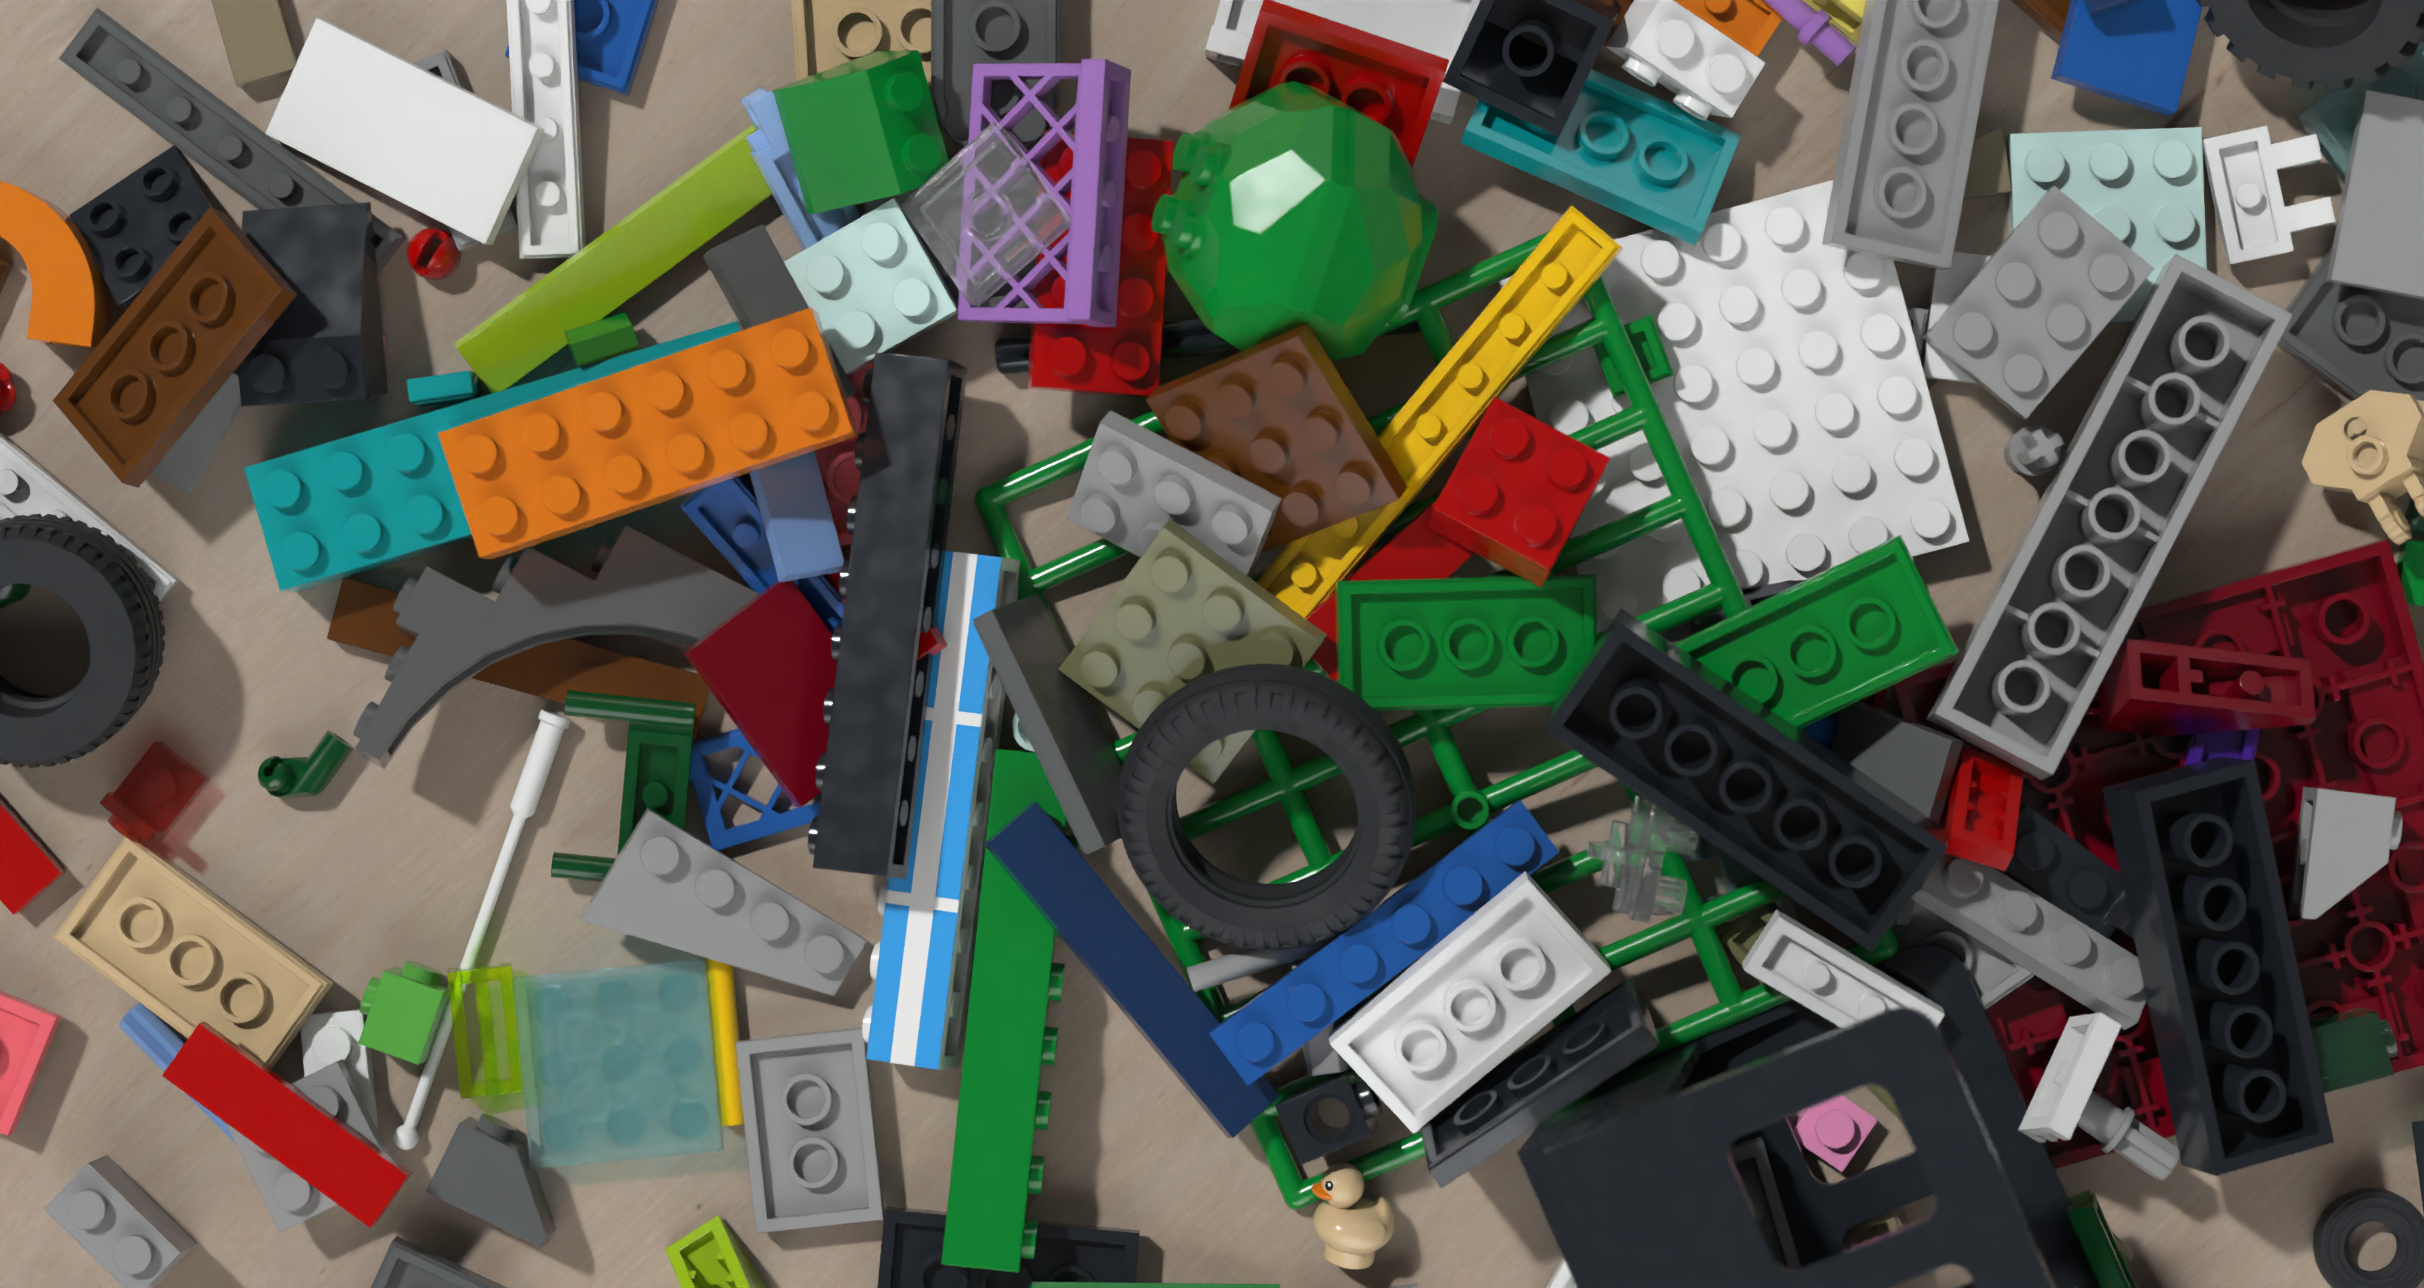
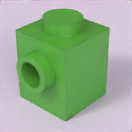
M405 961L403 969L393 967L384 970L381 979L372 977L366 987L359 1012L368 1016L358 1044L418 1065L426 1062L453 987L439 982L442 975L440 971L412 961Z

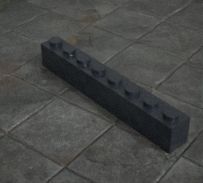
M875 352L873 369H868L864 377L862 395L864 405L868 407L866 431L859 434L855 446V465L857 470L861 471L858 496L852 497L847 512V528L849 533L853 534L850 560H846L843 563L839 577L840 595L842 598H845L842 624H838L834 630L831 644L832 658L834 662H837L835 687L828 690L823 711L824 722L830 728L827 752H823L820 755L816 767V785L818 790L822 791L819 816L813 818L808 833V849L810 854L814 855L813 868L906 879L933 659V655L929 652L917 661L920 632L927 633L930 626L932 629L937 626L968 369L950 359Z

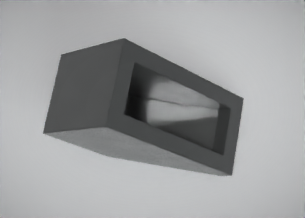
M485 1113L481 1114L479 1120L468 1117L459 1122L426 1192L542 1248L551 1240L556 1228L527 1144L513 1138L516 1132L515 1127Z

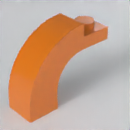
M0 181V236L20 253L26 263L32 282V302L27 339L46 344L94 350L109 330L110 299L108 285L95 264L82 233L64 211L48 200L17 186Z

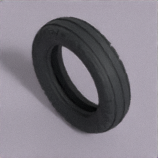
M1248 664L1218 670L1188 683L1166 698L1150 714L1135 735L1127 751L1119 778L1117 812L1123 845L1134 871L1152 897L1173 917L1189 928L1200 932V934L1219 942L1249 949L1282 950L1311 945L1345 931L1368 915L1385 898L1400 876L1411 850L1416 826V795L1411 770L1398 740L1382 717L1361 697L1340 683L1306 669L1280 664ZM1248 730L1285 732L1316 745L1337 763L1353 790L1357 804L1358 825L1350 843L1342 854L1329 866L1312 876L1294 882L1280 884L1256 883L1234 877L1220 870L1205 859L1191 843L1181 824L1177 809V782L1188 763L1202 749L1222 737Z

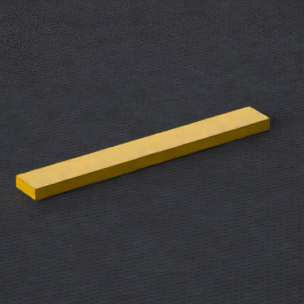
M1571 205L1378 436V439L1408 486L1401 498L1290 542L1256 583L1304 618L1335 591V581H1345L1484 416L1493 398H1499L1623 250L1622 246Z

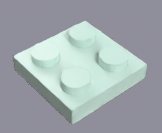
M896 198L889 200L784 261L808 307H812L818 312L827 341L845 373L849 375L874 362L875 352L888 354L958 313V305L901 203Z

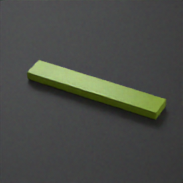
M753 124L454 343L456 349L491 393L506 390L566 346L568 342L564 331L601 320L772 194L750 154L752 150L745 138L757 131Z

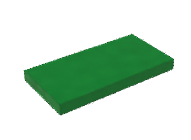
M1901 534L1675 643L1677 647L1798 729L1959 653Z
M1594 574L1549 575L1542 588L1520 576L1335 581L1337 682L1361 697L1375 711L1553 706L1597 644L1596 575Z

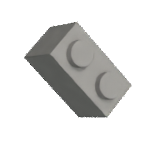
M108 1155L89 1162L44 1208L124 1288H155L197 1245V1242Z

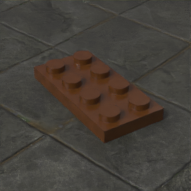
M209 208L57 394L53 402L123 484L139 488L297 296V293L225 213Z

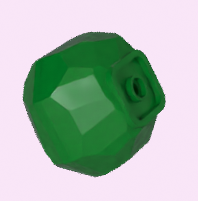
M1292 81L1279 84L1226 110L1208 122L1202 130L1195 131L1194 134L1187 132L1182 134L1173 155V168L1182 172V177L1177 191L1172 196L1163 194L1158 200L1152 217V230L1160 233L1161 239L1164 241L1167 269L1197 316L1209 330L1236 348L1244 351L1305 324H1309L1329 359L1337 360L1362 354L1386 324L1397 325L1401 322L1412 301L1435 235L1438 210L1433 201L1418 192L1414 172L1394 131L1318 88Z

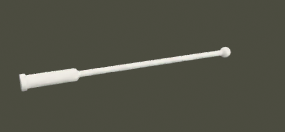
M540 710L538 716L540 723L510 805L514 814L405 1123L394 1132V1143L400 1149H412L419 1141V1133L416 1127L526 818L535 814L564 729H568L571 719L556 713Z

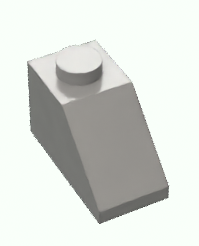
M2303 787L2288 915L2306 919H2317L2388 863L2389 851L2398 848L2402 834L2401 812L2394 811L2396 798Z

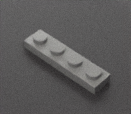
M1944 853L1911 899L2096 1013L2101 1012L2121 1024L2123 1030L2138 1023L2147 1000L2138 957L1995 868Z

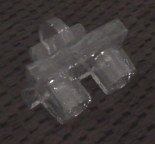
M1636 796L1630 823L1613 820L1608 843L1589 841L1586 853L1590 857L1604 861L1599 884L1616 888L1612 909L1627 914L1631 920L1650 923L1652 914L1680 915L1683 912L1687 893L1686 881L1679 877L1661 874L1665 851L1692 856L1697 846L1699 834L1646 798Z

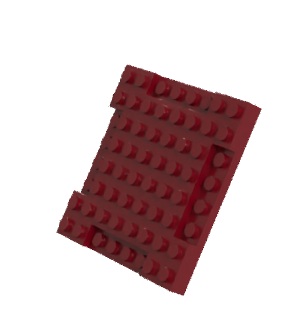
M2389 539L2373 541L2140 608L2122 643L2126 639L2311 660L2316 720L2308 725L2260 728L2254 761L2323 1091L2327 1093L2423 1066L2424 662ZM1957 659L1928 667L1888 687L1895 715L1964 741L1962 747L1995 756L1926 720ZM2098 688L2054 774L2040 780L2024 771L2020 807L2022 804L2028 805L2120 873L2102 787L2184 766L2189 734L2162 737L2101 730ZM1952 782L1939 825L1945 829ZM2303 787L2396 798L2394 811L2401 812L2402 834L2398 848L2389 851L2388 863L2317 919H2306L2288 915ZM1996 869V870H1998L1999 872H2001V873H2003L2004 875H2006L2007 877H2009V878H2011L2012 880H2014L2015 882H2017V883H2019L2020 885L2024 886L2022 883H2020V882H2019L2018 880H2016L2014 877H2012L2011 875H2009L2007 872L2002 871V870H1999V869ZM2115 929L2109 940L2138 957L2135 943ZM2036 975L1985 1009L2028 1107L2069 1017L2096 1013ZM2146 1000L2138 1023L2126 1030L2120 1028L2093 1091L2121 1110L2130 1107L2135 1111L2134 1119L2161 1137L2167 1138L2174 1136L2175 1130L2148 1002ZM2078 1126L2075 1127L2070 1140L2063 1141L2059 1138L2058 1141L2051 1142L2046 1139L2044 1142L2056 1169L2115 1152L2114 1150L2108 1153L2100 1149L2101 1142Z

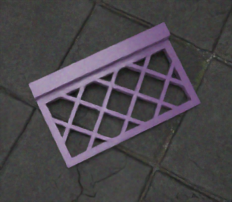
M1082 59L1081 63L973 64L957 320L963 322L1084 324L1091 327H1116L1131 83L1130 69L1107 59ZM1026 79L1041 80L1032 87ZM1061 79H1078L1077 103L1060 120L1042 98ZM992 80H1012L1025 95L1002 120L991 108ZM1035 106L1053 128L1028 151L1011 130ZM989 122H990V124L994 127L990 132H989ZM1074 126H1075V136L1070 132V130H1071ZM1004 139L1021 161L997 183L987 172V155ZM1063 139L1073 151V168L1056 184L1038 162ZM1031 171L1047 189L1048 193L1025 216L1007 194ZM985 188H987L990 191L986 196ZM1070 190H1071V201H1070V199L1066 196V194H1067ZM1000 203L1017 225L993 247L983 235V220ZM1059 203L1070 216L1069 233L1052 248L1035 226ZM1027 235L1045 257L1021 280L1003 258ZM983 252L986 257L981 261V253ZM1066 255H1067V265H1066L1065 262L1062 260ZM996 267L1013 289L995 308L978 307L980 282ZM1053 268L1066 281L1064 309L1044 308L1031 292ZM1022 299L1029 306V308H1014Z

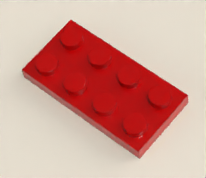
M1050 130L1045 131V132L1043 133V137H1044ZM1127 137L1116 327L1031 323L1027 389L1148 398L1154 389L1159 387L1167 261L1161 234L1152 230V217L1160 197L1163 194L1171 196L1174 141ZM1063 139L1042 158L1041 167L1056 184L1073 168V151ZM1041 182L1039 202L1048 193ZM1071 190L1066 194V196L1070 199V201H1071ZM1057 203L1038 223L1037 231L1052 248L1069 233L1070 216ZM1037 247L1035 266L1045 257ZM1066 255L1062 260H1063V261L1065 262V264L1067 265V255ZM1053 268L1034 287L1033 295L1044 308L1064 309L1066 281Z

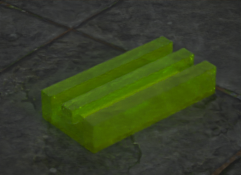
M512 962L499 963L497 966L488 967L486 965L473 966L470 969H448L447 977L461 1099L524 1092L525 1080ZM500 980L511 1078H498L488 981ZM475 983L485 1081L473 1082L463 995L462 984Z

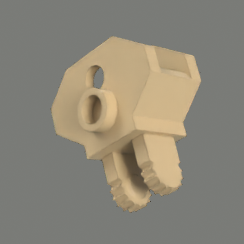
M2370 390L2316 424L2301 464L2313 485L2336 492L2354 494L2358 501L2368 503L2377 520L2381 523V527L2389 536V539L2397 545L2412 538L2409 523L2395 499L2409 492L2418 512L2424 517V401L2416 400L2415 396L2410 394Z

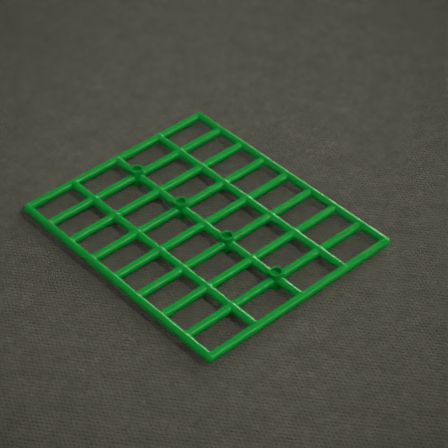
M1549 231L1415 291L1407 313L1401 322L1397 325L1386 324L1376 337L1416 320L1437 366L1455 345L1440 308L1513 276ZM1601 275L1583 296L1592 318L1549 337L1513 381L1603 342L1631 407L1575 431L1568 436L1594 450H1598L1642 430L1671 495L1568 540L1549 575H1557L1564 570L1682 519L1710 584L1640 614L1635 618L1658 634H1661L1718 608L1722 609L1725 618L1731 617L1749 608V605ZM1407 401L1367 419L1377 437ZM1153 411L1130 420L1158 435L1165 433ZM1482 418L1468 433L1469 440H1471ZM1094 437L980 488L975 494V504L998 556L1021 561L1018 576V600L1036 594L1040 595L1068 656L1070 653L1043 592L1131 552L1101 538L1032 569L1004 505L1083 470ZM1441 492L1407 506L1355 568L1353 573L1373 556L1372 550L1385 545L1431 502L1436 503ZM1503 569L1487 577H1503L1518 575L1510 572L1507 569ZM1266 570L1252 575L1251 579L1257 582ZM1606 630L1597 633V642ZM1312 658L1302 668L1327 676ZM1491 708L1414 710L1415 714L1388 725L1401 748L1426 737L1454 799L1452 803L1416 818L1411 848L1459 827L1467 829L1469 836H1471L1491 821L1489 817L1491 813L1599 766L1573 749L1496 784L1480 789L1474 784L1450 726ZM1255 730L1251 737L1270 778L1179 818L1189 840H1192L1280 801L1308 866L1267 884L1298 881L1320 872L1334 862L1344 851L1331 854L1304 793V790L1343 774V771L1326 753L1293 767L1277 731ZM1137 732L1111 743L1121 766H1123L1127 751ZM1622 783L1641 826L1537 870L1529 876L1546 894H1549L1651 849L1680 914L1597 950L1609 962L1611 971H1614L1691 938L1719 1003L1656 1029L1660 1045L1616 1074L1792 1000V998L1766 983L1743 992L1714 928L1788 895L1762 878L1707 903H1703L1675 840L1693 830L1671 815H1664L1662 809L1624 783ZM1628 844L1639 845L1641 849L1628 847ZM1148 892L1189 987L1193 990L1187 967L1206 962L1198 941L1207 938V936L1181 923ZM1890 926L1872 952L1859 943L1844 950L1866 963L1874 965L1894 956L1898 950V941ZM1386 982L1384 985H1382L1380 988H1378L1376 991L1370 994L1367 997L1368 1001L1372 999L1376 994H1378L1382 989H1384L1389 983ZM1217 985L1194 993L1218 1022L1222 1023L1267 988L1229 1005H1225ZM1573 1004L1552 1020L1554 1027L1576 1013ZM1336 1073L1316 1076L1305 1075L1275 1088L1280 1096L1250 1122L1286 1205L1294 1210H1300L1324 1200L1312 1192V1186L1320 1182L1324 1172L1305 1180L1302 1179L1275 1116L1279 1115L1275 1106L1285 1095ZM1421 1130L1345 1163L1358 1168L1364 1178V1182L1420 1159L1425 1156Z

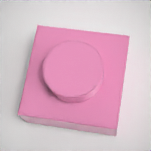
M1841 1095L1802 1111L1792 1125V1129L1801 1145L1840 1172H1843L1878 1119Z

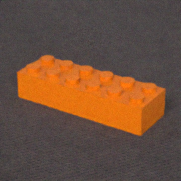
M810 307L438 433L479 558L495 559L859 436L819 314Z

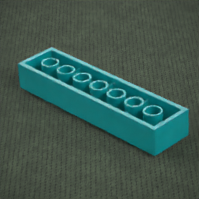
M734 321L244 467L280 591H302L342 579L343 577H349L473 540L438 433L744 330L739 321Z

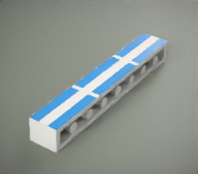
M945 551L937 628L948 646L934 655L932 659L906 879L895 877L885 879L878 896V911L884 917L881 942L875 945L870 960V974L872 979L876 980L873 1005H870L866 1010L862 1025V1037L864 1042L868 1043L866 1059L935 1070L960 1067L986 848L984 843L987 838L996 749H999L1006 695L1001 680L973 624V619L992 609L1017 601L1020 560Z

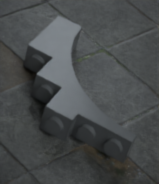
M626 525L617 540L608 536L600 547L591 567L592 571L598 573L595 581L528 547L523 550L518 560L509 557L503 564L492 588V591L498 593L499 596L496 601H493L426 566L419 580L410 577L406 581L394 603L393 611L399 614L395 623L400 633L414 640L411 648L402 645L397 650L385 674V679L391 682L382 701L379 705L371 701L361 714L353 732V735L360 739L356 749L362 758L385 769L412 728L450 691L491 664L537 645L586 635H642L692 646L759 595V593Z

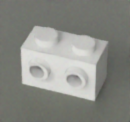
M1634 0L1605 46L1625 60L1622 65L1625 71L1650 86H1655L1659 82L1676 94L1673 102L1678 107L1703 121H1706L1709 115L1732 118L1765 65L1764 61L1674 0Z

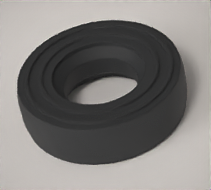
M2362 1188L2343 1194L2324 1210L2315 1227L2313 1251L2321 1275L2332 1288H2416L2424 1279V1217L2411 1202L2388 1190ZM2371 1221L2386 1224L2392 1230L2396 1239V1252L2393 1259L2387 1266L2375 1271L2360 1269L2352 1261L2348 1248L2349 1240L2354 1230L2360 1225Z

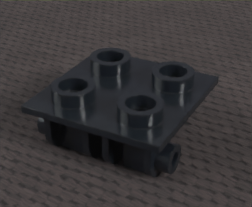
M173 145L69 216L83 235L92 258L118 306L123 308L124 306L129 307L211 206L178 148Z

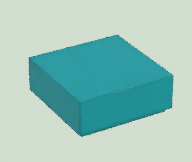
M470 370L406 380L409 402L422 408L461 403L483 396L481 379L475 372Z

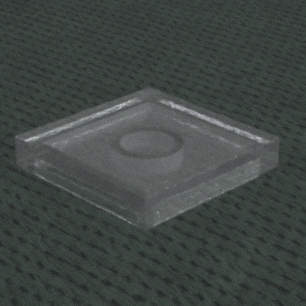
M995 122L991 123L900 205L969 304L978 307L1072 226V220L1002 125Z

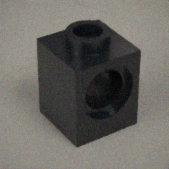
M1352 1067L1347 1071L1336 1073L1285 1095L1275 1106L1301 1165L1371 1136L1380 1125L1376 1117L1383 1112L1380 1099L1363 1079H1359ZM1325 1098H1335L1341 1101L1349 1112L1348 1125L1341 1128L1326 1125L1318 1113L1319 1101Z

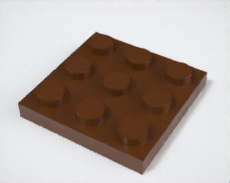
M1305 324L1159 386L1146 399V402L1171 442L1282 498L1261 553L1397 501L1408 488L1309 324Z

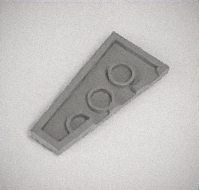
M649 808L646 809L580 916L581 921L832 996L837 992L867 943L866 939Z

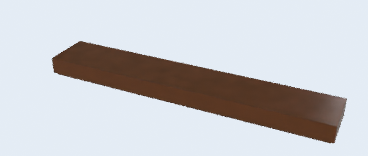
M343 577L327 639L394 657L402 645L411 648L414 640L400 633L395 623L399 614L393 611V606L400 592ZM564 639L537 645L491 664L472 677V679L564 704L567 690L696 703L694 739H698L711 692L698 673L574 639Z

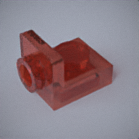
M155 741L118 789L114 792H107L100 801V804L112 813L108 819L109 824L129 840L135 843H139L142 838L149 842L164 840L210 779L163 742Z

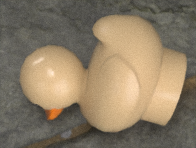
M1344 1162L1331 1165L1323 1173L1320 1182L1312 1186V1192L1317 1197L1326 1200L1319 1204L1313 1215L1314 1230L1322 1242L1325 1243L1324 1258L1329 1263L1346 1269L1368 1268L1374 1263L1375 1251L1382 1248L1391 1239L1395 1230L1392 1206L1384 1197H1379L1376 1201L1361 1198L1364 1192V1178L1358 1168Z

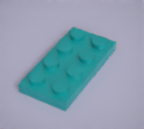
M1591 69L1559 137L1478 99L1460 143L1696 246L1742 135L1707 119L1706 121L1698 119L1675 105Z

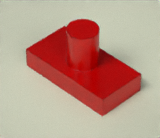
M1962 747L1952 779L1946 822L1949 847L1945 853L2006 871L2014 855L2024 775L2023 770L1998 757Z

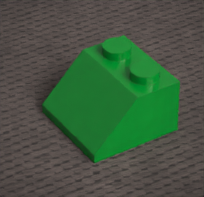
M919 50L876 51L773 90L808 214L900 195L952 174Z

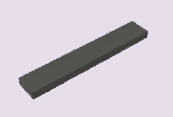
M96 8L59 58L260 210L358 203L98 8ZM372 213L378 276L406 238Z

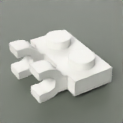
M2262 126L2202 140L2203 156L2227 266L2290 253L2294 251L2290 233L2324 227L2336 222L2331 197L2285 207L2279 183L2278 170L2310 165L2322 159L2317 134L2271 144L2268 127Z

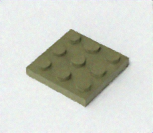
M1169 519L1058 670L1140 729L1150 714L1166 698L1188 683L1209 673L1248 664H1280L1302 669L1321 645L1327 634ZM1255 730L1237 732L1214 741L1202 749L1188 763V766L1214 784Z

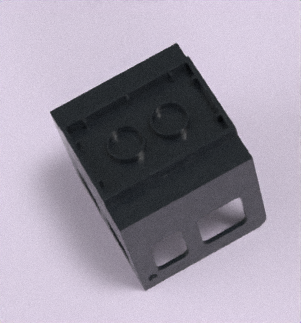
M1937 943L1914 945L1872 966L1941 1006L1945 1016L1938 1026L1926 1014L1915 1009L1901 1007L1883 1011L1841 1028L1792 999L1608 1078L1540 1123L1517 1152L1577 1288H1892L1951 1265L1963 1268L1972 1278V1281L1954 1288L2101 1287L2067 1214L2068 1195L2044 1142L2038 1143L2018 1131L2028 1105L1969 972L1957 953ZM1866 1085H1877L1884 1088L1894 1102L1915 1151L1835 1183H1824L1818 1180L1808 1165L1788 1117ZM1758 1137L1762 1138L1801 1268H1786L1775 1259L1730 1157L1731 1145ZM1932 1194L1935 1195L1936 1208L1929 1217L1846 1250L1844 1235L1852 1226Z

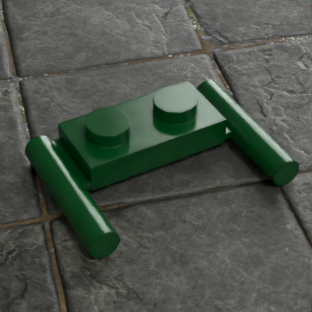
M567 690L565 715L629 722L617 854L619 855L647 808L686 831L696 703ZM554 852L551 877L602 882L616 858Z

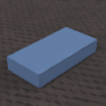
M815 451L750 472L779 583L839 572L844 563V558Z

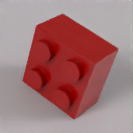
M1494 397L1436 501L1427 527L1542 588L1600 483L1610 458Z

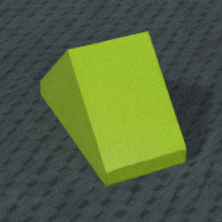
M719 1215L665 1248L681 1288H766L728 1226Z

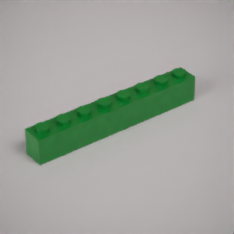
M996 749L986 841L1031 802H1037L1074 848L1078 850L1076 837L1067 835L1068 820L1036 753ZM985 848L941 1265L1020 1272L1022 1258L1035 1259L1038 1221L1027 1220L1029 1194L1041 1195L1045 1156L1033 1155L1036 1129L1048 1130L1052 1092L1040 1091L1043 1065L1055 1066L1058 1028L1047 1027L1049 1001L1061 1002L1065 964L1053 962L1056 937H1060L987 848Z

